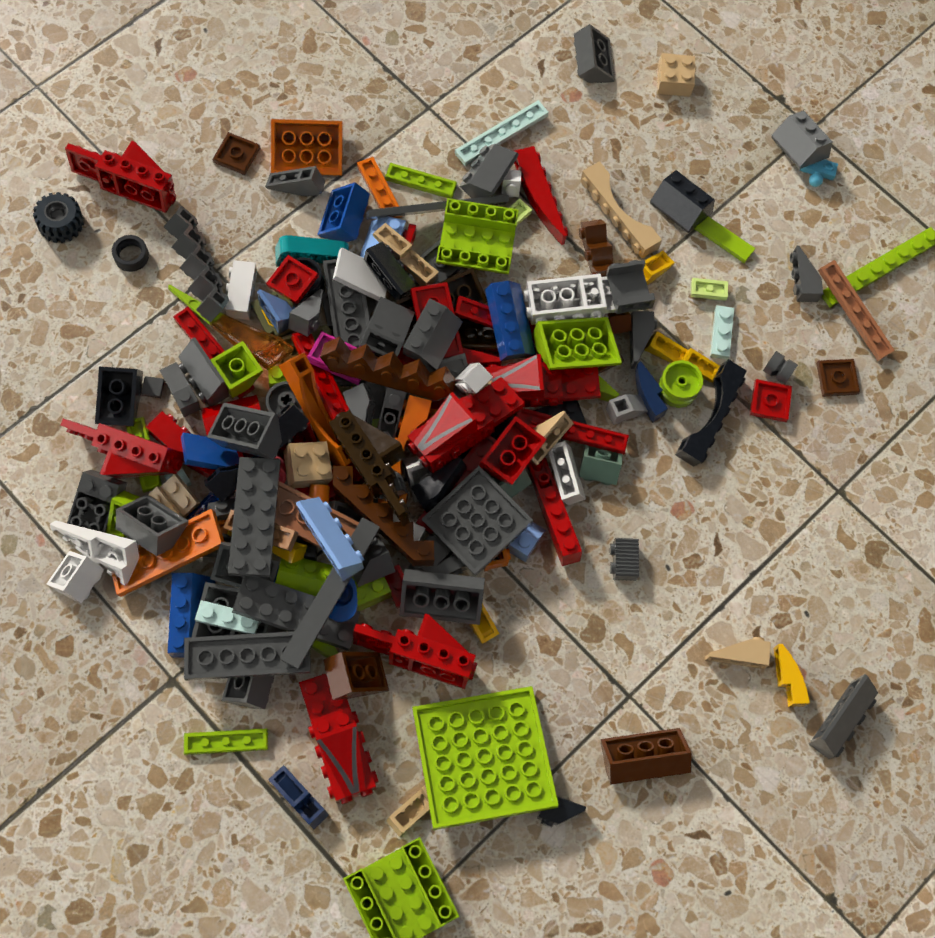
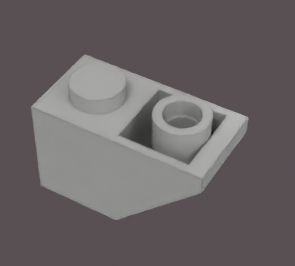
M625 394L611 399L606 407L613 425L648 412L641 396Z

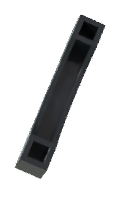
M729 359L720 365L713 379L715 404L711 417L699 432L691 434L682 440L675 454L677 457L693 467L700 463L702 464L708 456L706 452L716 440L714 436L716 432L718 433L723 426L722 420L729 414L731 410L729 406L737 398V390L745 382L746 378L744 376L747 370Z
M292 401L277 413L282 439L279 449L291 443L294 439L293 436L298 432L302 433L310 422ZM253 455L251 458H264V457H260V456ZM239 464L218 467L204 480L205 486L221 502L225 499H230L236 492Z

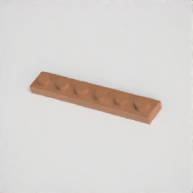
M833 260L821 267L818 272L876 360L878 361L895 351L836 261Z

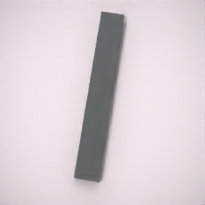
M504 194L460 200L487 205H501L509 202V195ZM447 201L372 209L367 211L366 219L445 211Z
M362 518L353 532L351 539L354 544L351 546L354 551L359 550L363 558L379 532L380 526ZM332 568L281 655V661L299 670L353 575L342 581L335 568Z

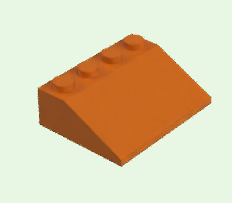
M271 119V173L316 166L321 175L342 176L343 121Z

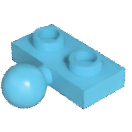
M824 159L804 167L800 171L812 174L809 178V183L813 187H818L823 183V178L834 180L838 163Z

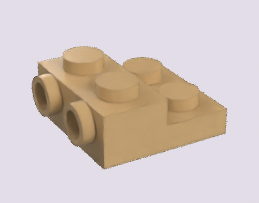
M173 474L161 487H156L148 494L183 518H186L201 504L178 474Z

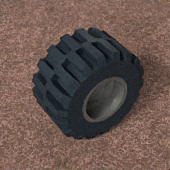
M56 192L54 195L49 193V196L46 197L44 195L41 197V201L38 200L36 202L37 206H34L33 217L38 230L46 240L50 241L52 239L54 243L58 241L65 243V240L72 241L73 236H79L78 231L82 232L84 218L78 202L72 196L69 197L66 193L61 195V192Z

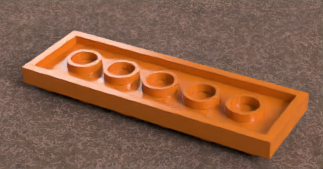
M210 509L189 519L187 527L173 548L158 556L141 545H137L139 560L129 582L123 585L120 583L121 579L118 576L112 575L117 595L122 597L219 549L220 543L224 542L215 511Z

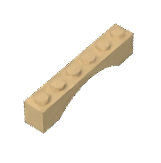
M599 161L583 170L580 180L582 186L588 189L592 199L598 202L603 213L609 216L614 227L618 228L623 238L631 244L633 251L642 259L658 250L662 239L651 226L632 219L618 206L610 188V173Z

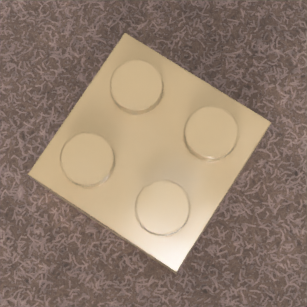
M661 53L657 69V94L691 97L695 85V56Z
M327 441L289 443L284 449L283 454L288 486L292 488L310 487L312 484L328 485L333 479Z

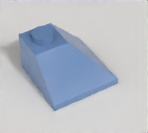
M261 289L258 290L259 305L278 334L289 329V313L295 307H291L287 301Z

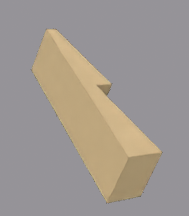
M384 223L373 233V237L379 243L383 242L385 246H390L394 253L392 255L396 260L399 259L403 263L405 270L414 277L420 286L432 285L437 280L439 272L414 252L412 244L387 223Z
M424 785L386 820L399 837L430 810L426 786Z

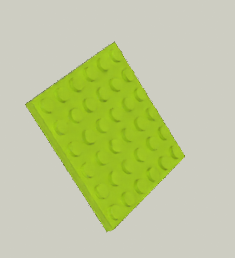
M532 686L412 707L433 831L558 808V800Z

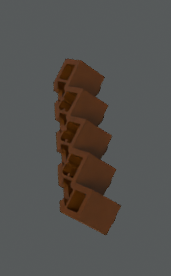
M602 219L581 222L579 237L583 242L585 260L588 261L590 275L601 274V277H606L608 266L614 264L612 245L607 241L606 223ZM616 312L606 313L604 317L609 319L613 334L632 331L631 314L629 312L616 314Z
M337 337L323 345L320 358L332 372L433 400L442 399L454 392L456 379L446 366L429 372L420 359L403 365L394 352L377 358L367 344L350 350L341 337Z
M333 466V489L339 498L341 497L359 516L380 526L378 534L382 535L414 567L434 566V540L414 541L413 522H409L405 526L401 522H393V510L388 503H373V494L366 484L354 485L353 466Z

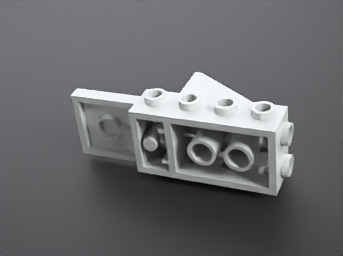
M601 274L528 281L526 290L523 291L524 302L528 303L526 314L527 318H530L531 325L537 324V321L602 318L606 313L616 312L607 277H601Z

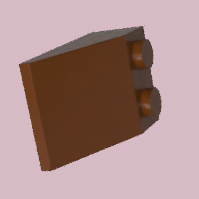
M340 652L323 660L333 700L350 699L390 691L379 652Z

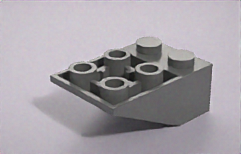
M380 297L359 347L367 344L377 357L390 352H394L398 357L415 312Z
M95 470L82 472L67 523L106 533L111 499L126 490L127 482L101 475L100 472Z

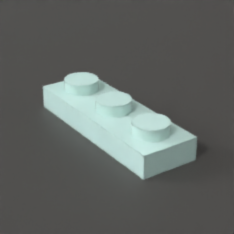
M719 305L715 307L710 357L726 360L730 357L734 308Z
M202 600L195 617L196 622L245 634H256L259 621L232 613L233 608Z

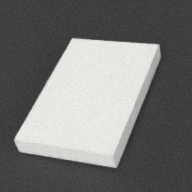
M341 248L338 253L333 280L379 301L380 297L385 298L387 289L365 262L364 258Z

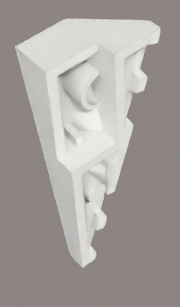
M54 521L50 524V529L52 531L57 530L64 535L63 539L66 542L72 541L76 544L75 549L96 564H102L106 567L109 575L115 574L121 579V584L125 585L129 582L139 560L136 540L60 521Z

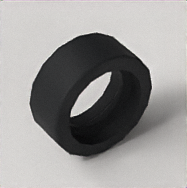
M124 235L118 238L112 246L113 259L117 266L124 271H138L148 262L149 252L147 246L138 236ZM128 246H137L141 249L140 256L132 261L122 260L120 252Z

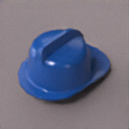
M352 578L329 616L336 622L348 621L357 611V588Z

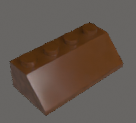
M680 728L601 739L605 770L610 784L691 773L692 753Z

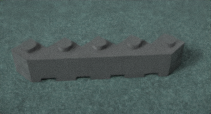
M181 206L165 224L164 228L169 234L178 239L171 248L178 255L186 259L180 266V269L194 280L188 287V290L202 301L196 311L211 322L224 309L229 298L222 291L223 283L219 273L214 271L213 266L215 263L210 252H207L205 249L206 241L202 232H199L197 229L198 221L196 217Z

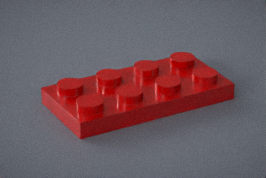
M448 282L410 289L417 320L429 299L446 306L454 313ZM459 331L443 359L463 354Z

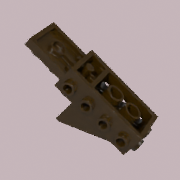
M350 410L339 413L335 419L329 422L335 437L374 497L377 498L383 495L401 524L405 526L410 522L408 518L410 512L402 498L398 500L400 497L397 494L394 482L396 476L391 467L406 458L401 443L356 417Z

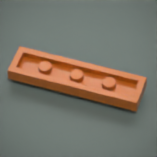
M374 157L357 162V167L379 209L398 207L399 205Z

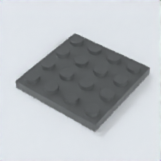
M480 466L422 518V521L475 576L533 523V519Z

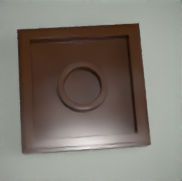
M228 132L212 159L213 163L246 175L260 150V144Z
M854 359L817 361L816 365L822 397L858 395L860 393Z

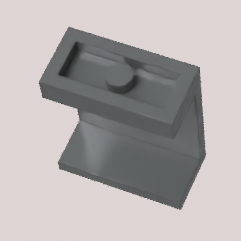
M632 260L629 263H614L608 266L606 277L616 314L653 308L655 296L654 293L649 294L643 272L645 260Z

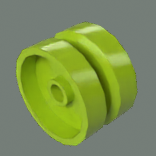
M679 360L672 362L665 368L658 384L663 389L660 398L664 403L675 408H683L692 404L703 385L702 372L689 361Z

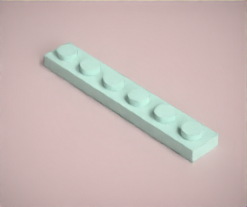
M538 100L457 148L455 155L466 166L479 157V152L484 146L503 144L548 117L549 112Z

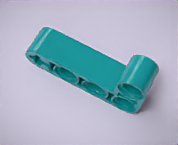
M285 235L279 238L275 247L276 266L279 267L287 255L294 259L299 257L310 258L316 263L334 260L338 258L341 248L349 251V244L337 240Z

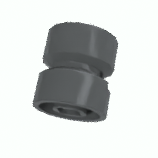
M776 351L763 371L770 376L775 375L776 380L785 385L798 364L790 359L786 361L785 356Z

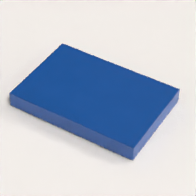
M182 433L181 442L185 465L216 470L218 467L239 464L240 458L237 451L223 448L206 436Z

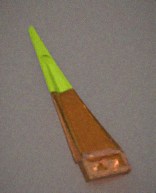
M168 285V289L232 345L235 346L244 341L257 362L265 369H271L293 353L294 347L281 337L254 328L221 312L209 322L196 311L201 303L200 301L174 286Z

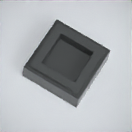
M145 376L141 395L161 399L165 380Z

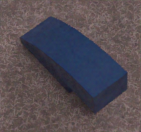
M639 362L635 369L637 392L648 411L646 414L653 423L665 416L668 408L660 398L663 389L644 364Z
M284 765L268 779L313 830L329 816L327 811Z

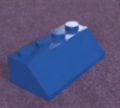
M512 281L491 283L485 289L500 361L536 355L521 284Z
M172 573L168 654L171 658H184L185 638L192 637L196 622L195 617L202 598L205 582L216 584V581L210 579L211 577L196 573Z

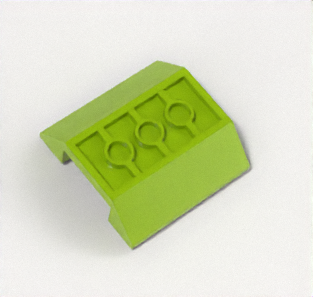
M447 198L444 225L436 263L509 275L519 209Z
M420 837L369 866L361 868L343 878L371 938H422L459 917Z

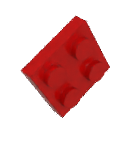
M287 255L266 282V285L298 305L319 275L311 268Z
M756 379L753 386L750 415L787 422L789 419L792 386Z

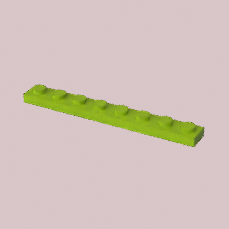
M929 227L846 276L856 292L862 290L934 247V229ZM829 287L823 290L822 298L830 308L839 303Z

